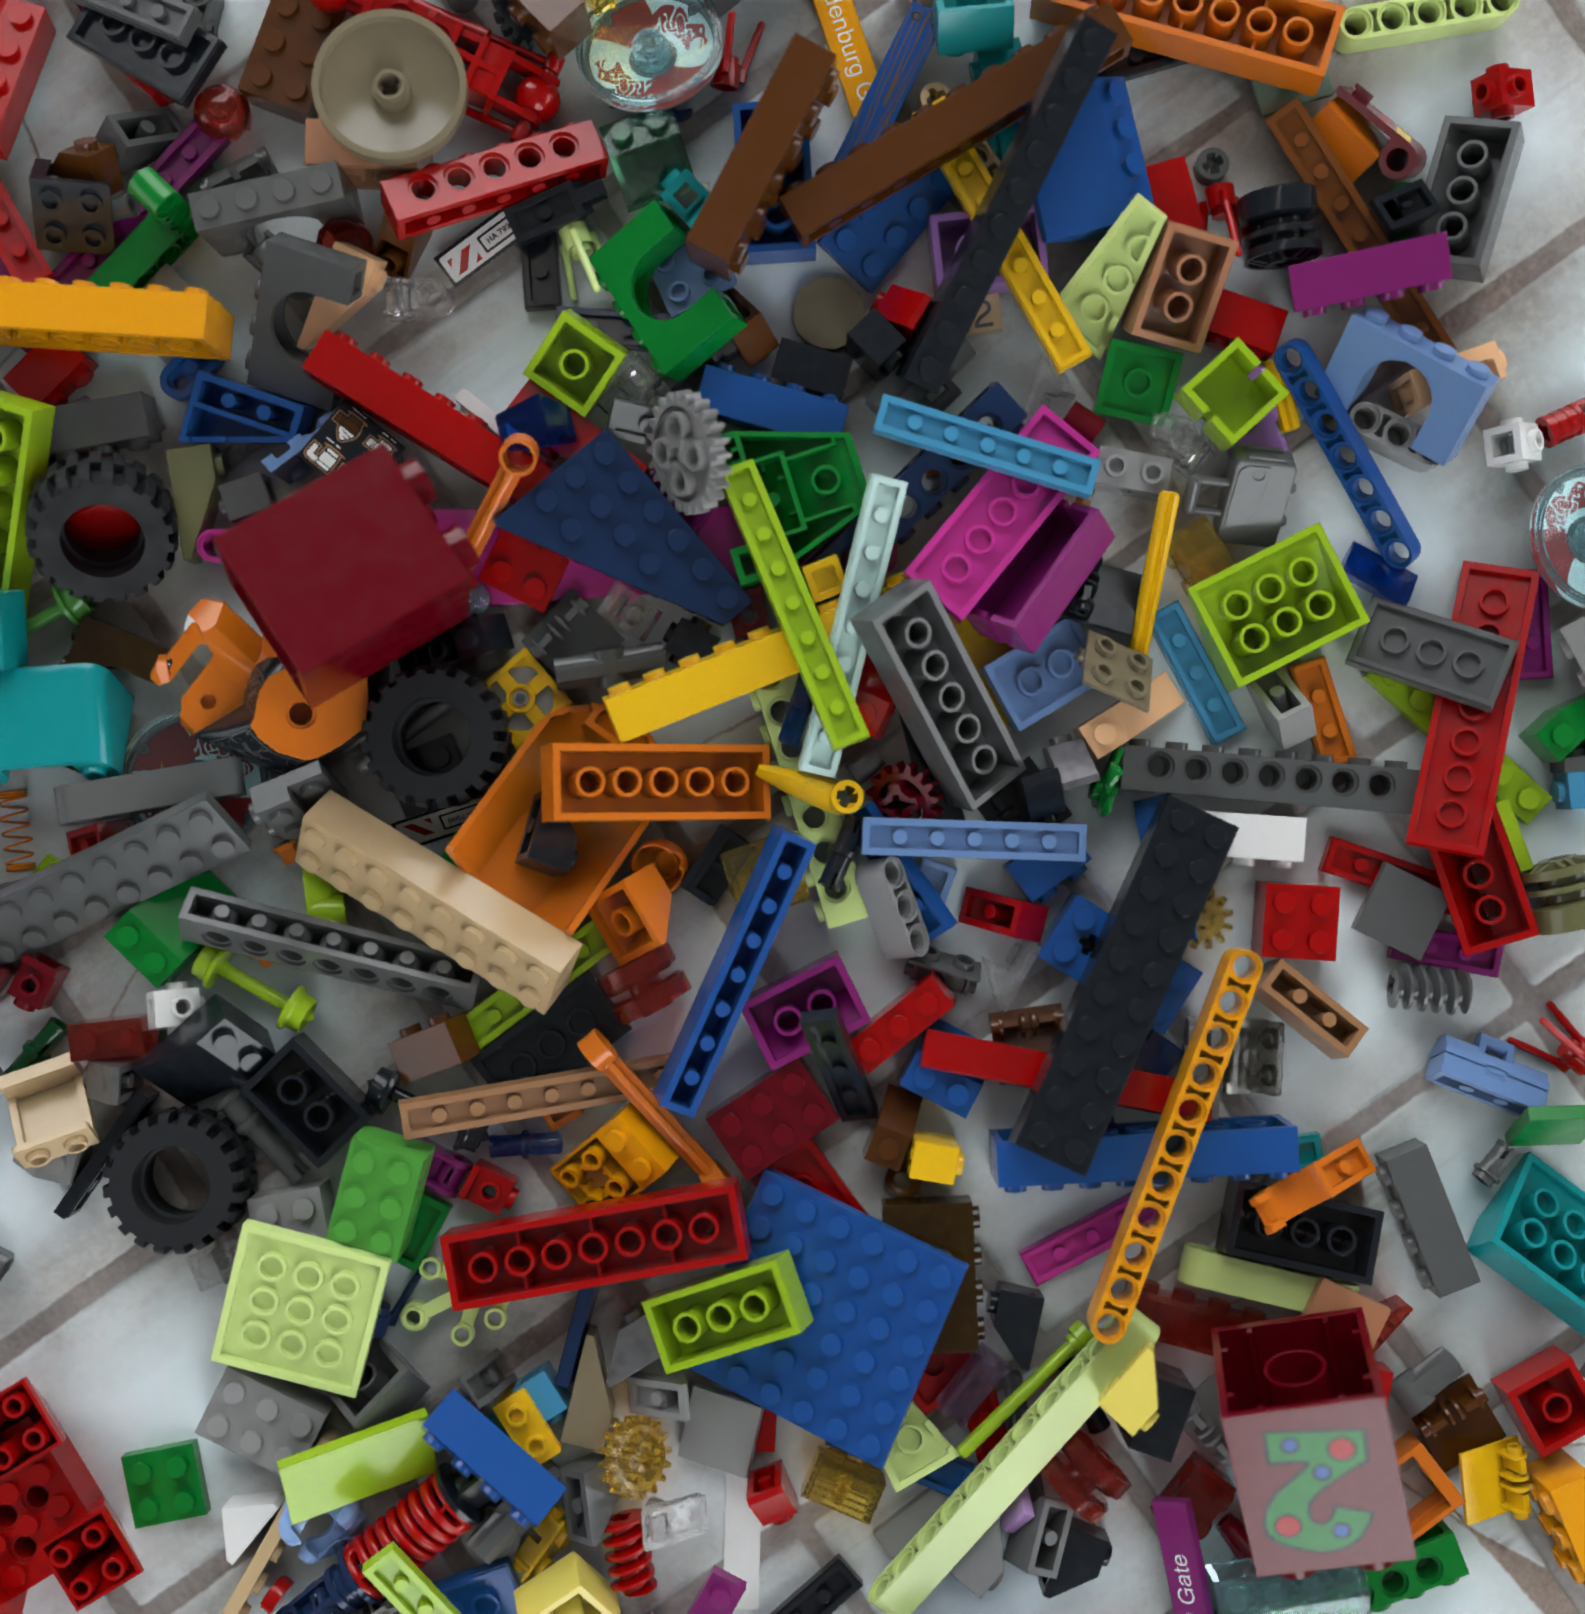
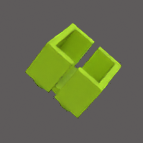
M1239 337L1173 397L1195 422L1200 418L1206 422L1201 429L1223 453L1289 394L1267 368L1253 380L1247 376L1261 361Z

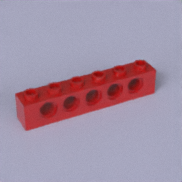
M591 119L580 123L570 122L560 129L546 133L536 132L526 139L512 143L502 142L492 149L479 153H465L452 161L441 164L431 163L421 170L408 174H394L380 182L381 204L397 240L400 241L505 209L570 179L572 182L581 180L583 185L600 178H606L609 156ZM559 154H563L568 157H561L559 156ZM523 165H532V166H534V167L529 168V167H525V166H523ZM489 175H497L499 178H491ZM455 185H460V186H463V187H465V188H463V189H457V188H454L453 186H455ZM427 196L429 199H419L417 197Z

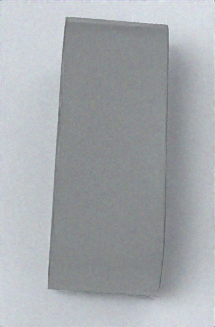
M1369 401L1359 402L1347 410L1369 450L1416 472H1426L1440 465L1433 460H1426L1422 454L1411 449L1422 425ZM1355 413L1365 417L1367 421L1366 429H1360L1356 426L1354 422ZM1388 429L1395 430L1400 437L1399 445H1394L1389 441Z
M886 856L860 861L855 870L856 883L884 956L889 960H899L926 955L930 946L929 934L901 860L896 856Z

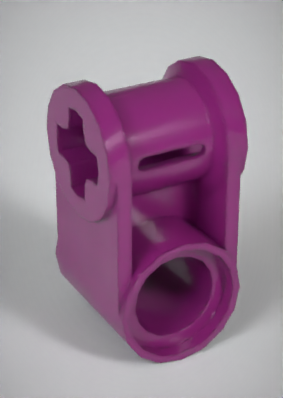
M415 1138L436 1145L426 1185L441 1195L456 1198L459 1193L457 1188L466 1171L472 1170L474 1163L464 1155L449 1150L429 1138ZM453 1168L454 1172L451 1175L450 1179H448L447 1176L450 1170Z

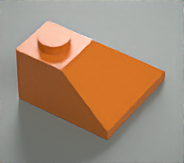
M653 862L604 890L588 912L619 966L636 959L667 941L672 893Z

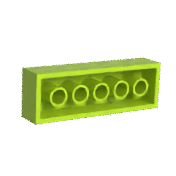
M0 390V589L24 590L27 617L35 560L29 556L26 547L25 524L29 495L33 494V486L39 476L46 477L56 406Z

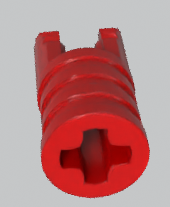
M1585 397L1535 420V423L1538 424V429L1543 434L1544 446L1546 448H1552L1557 444L1585 433Z

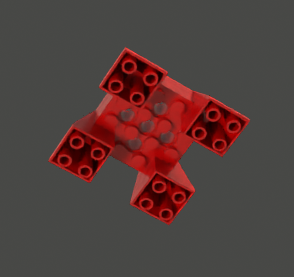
M26 1376L0 1392V1614H22L27 1589L52 1574L55 1575L78 1612L144 1571V1568L121 1522L49 1404Z

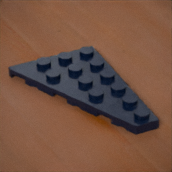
M607 428L493 521L499 530H505L527 540L529 543L551 550L552 553L605 574V576L614 580H620L637 590L682 607L683 610L698 614L723 627L753 602Z

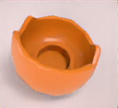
M666 838L648 840L632 853L629 864L630 872L635 873L653 862L659 873L663 876L670 892L678 888L687 875L689 864L685 852L678 844Z

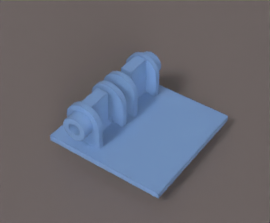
M686 242L663 261L652 275L672 319L685 312L712 287L723 293L737 285L735 274L731 281L728 282L692 263L689 259Z

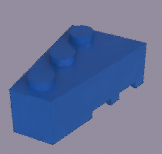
M198 370L178 442L193 444H287L290 439L299 433L301 436L311 433L317 408L215 373Z

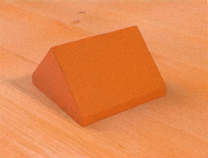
M1339 95L1328 102L1312 119L1352 184L1379 160L1381 151L1389 142L1373 123Z

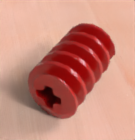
M628 1509L611 1516L604 1533H611V1535L602 1541L604 1547H614L613 1550L605 1554V1560L607 1562H617L607 1570L608 1575L619 1577L611 1582L610 1587L613 1591H622L627 1597L647 1595L657 1587V1580L654 1577L655 1567L651 1562L652 1551L648 1548L650 1540L645 1533L647 1531V1523L642 1519L644 1517L642 1509Z

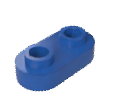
M174 357L160 374V386L164 393L174 400L181 402L189 401L197 371L217 374L223 367L225 360L211 359L208 362H203V359ZM181 378H187V386L183 389H179V380Z

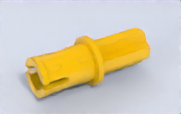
M1274 359L1263 362L1262 365L1265 369L1267 368L1289 392L1276 405L1280 431L1286 433L1300 428L1301 424L1295 400L1276 368Z

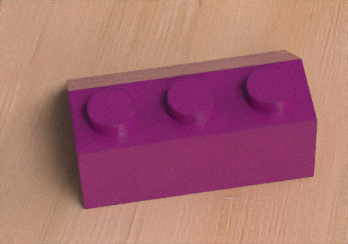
M837 950L751 992L742 1010L771 1071L812 1052L800 1025L801 1012L838 1007L848 1033L872 1022Z

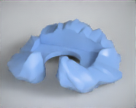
M361 1499L327 1512V1514L332 1516V1524L329 1529L320 1535L306 1538L303 1542L299 1534L308 1520L292 1525L285 1501L283 1512L279 1519L278 1530L280 1537L286 1545L292 1547L302 1544L298 1550V1557L305 1563L312 1565L321 1562L324 1558L336 1555L339 1550L338 1548L344 1542H348L358 1535L360 1527L366 1518L363 1508L364 1500Z

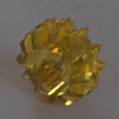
M1214 889L1211 890L1202 911L1207 913L1204 917L1207 923L1205 926L1196 924L1199 939L1189 941L1190 948L1196 949L1201 942L1205 949H1212V937L1217 942L1223 943L1225 937L1220 932L1221 929L1227 931L1233 929V925L1224 922V918L1231 917L1234 914L1233 910L1221 909L1226 904L1227 898L1225 896L1215 898Z

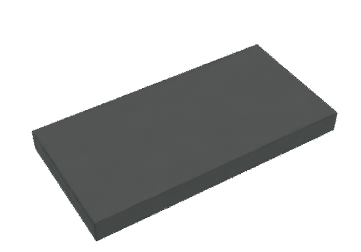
M1372 595L1366 610L1370 622L1359 627L1345 660V665L1489 713L1492 712L1518 648V641Z

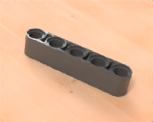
M241 757L220 758L66 784L53 788L59 826L81 825L163 811L204 791H208L216 801L247 795Z

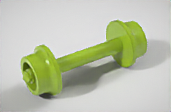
M205 946L201 952L196 953V960L191 973L203 981L202 985L206 989L211 988L220 977L227 979L282 1010L276 1027L280 1030L289 1028L299 1033L308 1022L314 1020V1011L317 1007L318 999L307 993L305 985H300L291 997H288L229 964L234 952Z

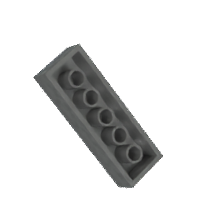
M905 578L849 619L935 780H939L938 786L945 795L949 806L974 811L1027 769L930 579Z

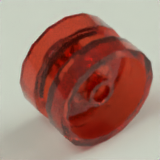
M668 941L636 959L618 966L596 980L605 997H614L627 990L630 994L616 1002L612 1009L621 1026L641 1017L645 1018L671 1004L674 999L692 988L684 970H674L662 977L659 973L671 966L676 959V955Z
M1079 1428L1061 1448L1064 1454L1058 1451L1040 1473L1054 1491L1075 1512L1095 1525L1109 1511L1104 1495L1111 1499L1119 1500L1132 1484L1111 1456Z

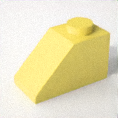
M1150 1340L1142 1346L1100 1393L1097 1403L1132 1436L1140 1428L1146 1432L1159 1417V1414L1156 1412L1159 1405L1155 1345Z

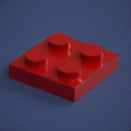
M501 530L478 580L545 613L571 560L552 553L551 550L529 543L527 540L505 530Z

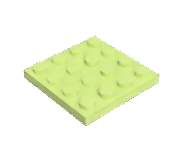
M247 1218L242 1225L210 1361L356 1398L361 1386L392 1259L325 1238Z

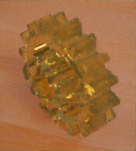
M627 1415L624 1422L615 1421L613 1423L615 1433H605L604 1436L608 1441L607 1447L599 1448V1451L605 1454V1460L598 1463V1467L606 1469L607 1472L602 1477V1482L611 1484L609 1490L611 1493L619 1494L620 1498L634 1500L636 1498L644 1500L646 1499L647 1492H657L656 1481L665 1482L666 1477L662 1473L663 1468L671 1467V1463L665 1460V1455L672 1451V1447L664 1446V1442L669 1435L667 1432H659L660 1422L651 1421L649 1416Z

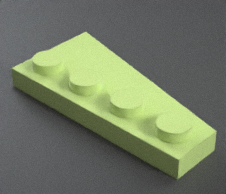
M1137 193L1059 294L1091 349L1092 355L1099 361L1107 350L1109 340L1113 337L1168 218L1167 215L1140 193Z
M912 1400L883 1470L894 1491L897 1493L957 1458L960 1454Z

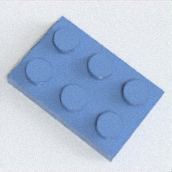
M1063 618L1054 624L1034 654L1013 648L979 668L1014 733L1022 731L1092 688L1082 683L1083 668L1079 666L1078 661L1074 660L1078 648H1085L1086 635L1079 622Z

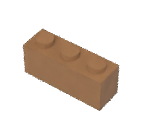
M1282 958L1267 961L1263 965L1262 974L1253 997L1330 1059L1348 1058L1369 1028Z

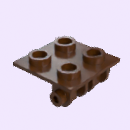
M1061 1003L988 1013L993 1042L1047 1052L1064 1015Z
M1469 1373L1446 1386L1434 1396L1435 1400L1428 1407L1411 1418L1444 1473L1459 1465L1458 1454L1501 1440L1507 1436L1487 1404V1401H1489L1487 1395L1480 1387H1477Z

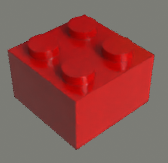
M1256 881L1251 951L1261 957L1336 962L1341 887Z
M1554 1344L1490 1379L1524 1442L1541 1458L1585 1435V1380L1572 1357Z

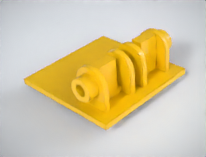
M1512 1435L1458 1454L1462 1496L1466 1500L1463 1503L1466 1526L1508 1511L1512 1512L1513 1517L1516 1519L1525 1520L1529 1518L1532 1505L1530 1504L1529 1494L1526 1493L1530 1490V1484L1527 1482L1529 1480L1526 1465L1527 1452L1523 1450L1522 1444L1518 1442L1517 1435Z

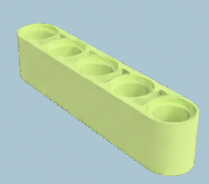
M1389 0L1354 6L1344 12L1333 48L1342 54H1351L1494 30L1499 28L1517 9L1520 0ZM1491 1L1498 3L1502 11L1495 9ZM1455 7L1462 9L1466 17L1458 15ZM1418 13L1426 15L1430 23L1423 22L1419 18ZM1381 19L1390 21L1394 29L1386 28ZM1345 25L1354 27L1358 35L1349 34L1346 31Z
M1184 1242L1176 1279L1194 1287L1303 1312L1320 1275L1225 1254L1216 1250L1215 1247L1199 1243ZM1325 1276L1356 1292L1359 1290L1360 1285L1358 1283Z

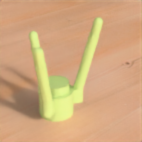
M574 221L561 228L558 233L562 241L558 248L563 258L567 286L572 302L577 301L571 256L573 260H581L593 291L599 293L601 290L588 256L593 253L592 248L597 251L602 245L596 232H589L586 222Z

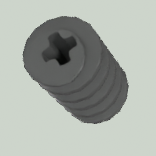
M1400 962L1391 970L1388 976L1387 1003L1390 1008L1397 1006L1399 998L1402 1000V1006L1405 1010H1409L1412 1007L1413 1000H1416L1417 1009L1421 1012L1426 1010L1428 1002L1431 1003L1433 1013H1439L1443 1004H1445L1446 1013L1449 1015H1453L1456 1012L1458 1005H1460V1010L1463 1014H1467L1470 1008L1473 982L1466 970L1458 969L1454 972L1450 968L1439 970L1434 966L1424 968L1423 965L1418 964L1410 967L1407 963Z

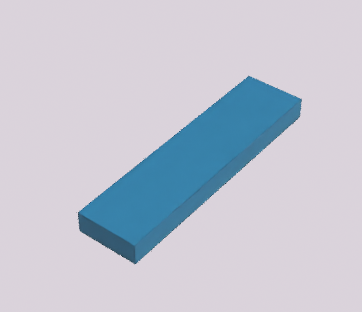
M1179 600L1158 610L1152 635L1210 744L1218 745L1246 730L1247 728Z

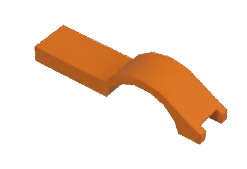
M1359 1137L1300 1169V1172H1294L1288 1175L1287 1178L1280 1179L1254 1195L1249 1202L1252 1207H1255L1267 1235H1270L1287 1225L1286 1222L1291 1218L1336 1196L1377 1171Z

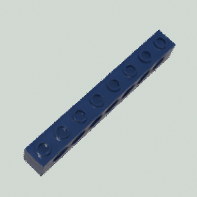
M991 382L957 416L979 422L983 417H988L993 422L995 428L1018 435L1024 428L1021 422L1028 414L999 382ZM924 449L905 465L893 479L908 482L905 496L911 498L913 508L908 515L900 516L893 545L897 542L901 546L908 541L916 532L913 526L923 516L928 520L935 515L943 506L940 500L950 490L955 494L963 488L970 480L967 474L976 465L966 462L954 465L949 457ZM935 470L940 477L939 484L935 489L927 491L922 485V477L925 472ZM858 518L827 541L802 566L835 553L840 561L842 553L852 547ZM841 564V567L845 575L846 567H843ZM800 567L799 569H800L801 574H802V576H803V578H804V581H805V583H806V585H807V582H806V580H805L804 574H803L802 569H801V567ZM838 594V595H836V596H833V597H831V598L825 599V600H823V601H820V602H818V603H814V604H815V607H816L817 605L823 603V602L828 601V600H832V599H835V598L838 599L839 596H840V594Z

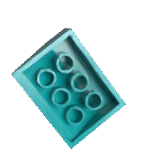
M1527 1152L1522 1156L1477 1219L1467 1242V1248L1471 1254L1581 1335H1585V1192L1534 1154Z

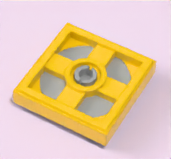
M527 647L521 649L484 681L487 687L492 692H495L502 701L500 703L502 709L507 711L510 720L507 723L508 732L512 733V745L516 750L521 747L532 730L544 717L561 707L574 704L563 690H557L556 681Z

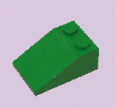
M207 870L151 898L139 901L103 936L156 988L164 986L165 983L174 982L196 959V953L201 952L205 945L180 939L178 917L190 887L193 886L237 897L211 870Z

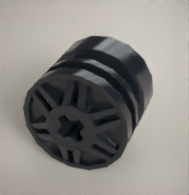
M1297 182L1268 186L1252 191L1237 201L1240 228L1252 232L1241 240L1242 248L1247 250L1243 254L1245 268L1251 270L1284 269L1291 265L1309 262L1323 254L1322 240L1317 239L1321 235L1320 225L1308 223V221L1313 220L1319 215L1315 185Z

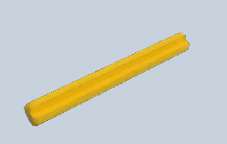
M1167 490L1160 491L1158 495L1132 635L1128 648L1139 651L1147 657L1180 499L1178 493Z

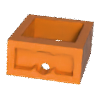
M1409 1430L1394 1442L1398 1466L1412 1457L1436 1488L1434 1492L1408 1511L1414 1541L1461 1506L1466 1500L1424 1445Z

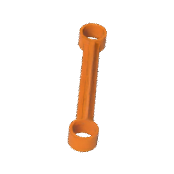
M514 433L504 440L498 456L501 466L466 533L478 558L481 556L496 526L493 521L503 513L520 478L531 473L539 459L540 450L537 442L525 433ZM514 443H521L527 446L532 452L533 461L526 466H517L511 463L506 455L507 447Z
M594 1028L577 1043L586 1059L597 1070L605 1073L698 1174L701 1182L732 1177L728 1170L704 1150L667 1108L659 1105L655 1095L619 1057L613 1045L598 1029Z

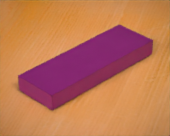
M1529 569L1532 571L1541 572L1540 569ZM1540 573L1519 681L1554 678L1548 581L1542 573Z
M1436 929L1421 961L1415 960L1389 946L1387 957L1440 968H1450L1456 971L1461 969L1472 974L1498 978L1504 945L1465 957L1456 933Z

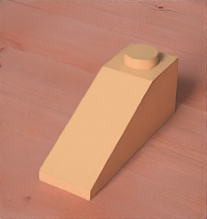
M335 241L332 249L367 260L362 296L347 306L315 295L296 347L302 350L313 349L325 329L334 333L375 296L376 292H380L387 279V272L384 270L388 261L348 242Z
M1165 671L1151 680L1148 713L1118 700L1072 729L1077 739L1083 738L1092 760H1098L1185 703Z

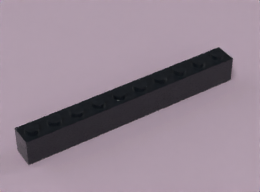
M1085 14L1071 20L895 374L896 376L937 395L1118 33Z

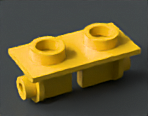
M555 1504L540 1524L533 1528L542 1538L539 1542L532 1534L528 1535L513 1556L515 1561L512 1566L520 1573L526 1572L521 1579L522 1583H526L553 1565L555 1562L552 1559L558 1550L564 1549L571 1542L568 1539L567 1523L564 1517L565 1509L559 1504Z

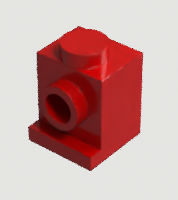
M480 1157L474 1164L458 1198L462 1200L467 1199L499 1215L503 1208L510 1210L520 1190L514 1186L519 1177ZM492 1185L496 1189V1195L492 1196L484 1192V1187Z

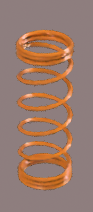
M26 789L0 791V799H7L0 802L1 808L22 809V811L1 817L0 821L3 823L27 824L4 831L1 834L7 838L28 839L4 847L3 850L6 852L29 853V855L7 861L5 863L7 866L6 872L37 868L35 862L9 864L35 854L33 851L8 849L33 840L32 837L5 835L6 833L31 825L30 822L3 820L30 810L27 807L1 805L27 797Z

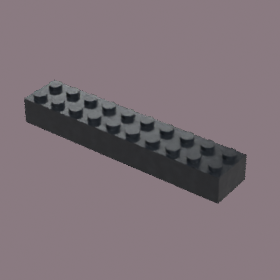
M1171 795L1159 800L1008 1141L1084 1177L1086 1176L1239 827Z

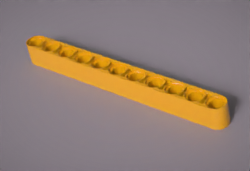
M1239 947L1230 948L1224 952L1219 961L1087 1309V1324L1096 1339L1102 1343H1117L1126 1333L1262 974V960L1253 951ZM1245 955L1249 962L1248 969L1244 974L1237 976L1233 968L1234 962L1238 957ZM1232 991L1235 995V1004L1231 1009L1223 1011L1220 1007V998L1226 992ZM1219 1027L1222 1032L1220 1042L1217 1045L1208 1046L1206 1041L1207 1033L1212 1028ZM1206 1063L1209 1069L1207 1077L1202 1081H1194L1192 1076L1194 1068L1199 1064ZM1193 1099L1195 1110L1191 1115L1181 1117L1179 1106L1183 1101ZM1180 1135L1182 1139L1180 1148L1174 1152H1166L1165 1144L1168 1138ZM1167 1171L1168 1181L1166 1184L1158 1188L1152 1187L1153 1176L1157 1172ZM1146 1207H1153L1155 1209L1153 1219L1146 1223L1139 1222L1138 1215L1140 1211ZM1140 1243L1142 1248L1138 1256L1134 1258H1126L1124 1256L1128 1245ZM1116 1280H1128V1286L1125 1291L1118 1294L1111 1292V1286ZM1102 1316H1115L1114 1323L1109 1328L1101 1329L1097 1327V1323Z

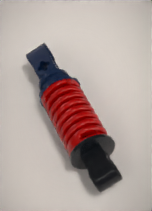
M441 1463L436 1467L434 1473L420 1483L419 1489L411 1490L407 1497L400 1499L396 1506H392L386 1511L385 1515L378 1517L375 1520V1524L367 1526L364 1529V1533H359L349 1542H344L338 1548L339 1563L328 1567L324 1571V1575L309 1584L302 1593L287 1605L281 1607L275 1614H354L363 1607L365 1601L372 1605L382 1604L387 1598L362 1573L363 1563L394 1541L415 1565L422 1569L427 1564V1561L433 1560L439 1552L444 1551L450 1543H454L460 1535L465 1534L473 1526H477L484 1521L485 1510L483 1505L491 1499L479 1489L483 1483L472 1473L466 1478L450 1463Z

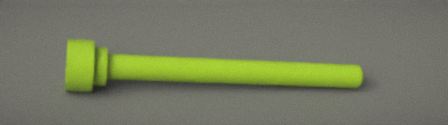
M1077 1319L1067 1329L1069 1333L1064 1337L1066 1341L957 1446L956 1450L963 1458H968L1076 1352L1079 1353L1094 1337L1080 1320Z

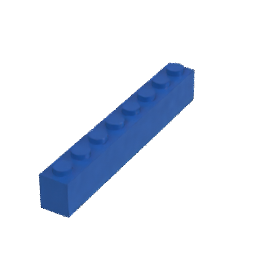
M775 823L773 824L653 1093L660 1106L691 1118L695 1117L816 849L817 844L809 838Z

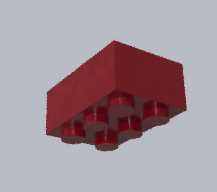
M802 1057L773 1071H768L708 1111L706 1121L747 1181L839 1120V1113Z

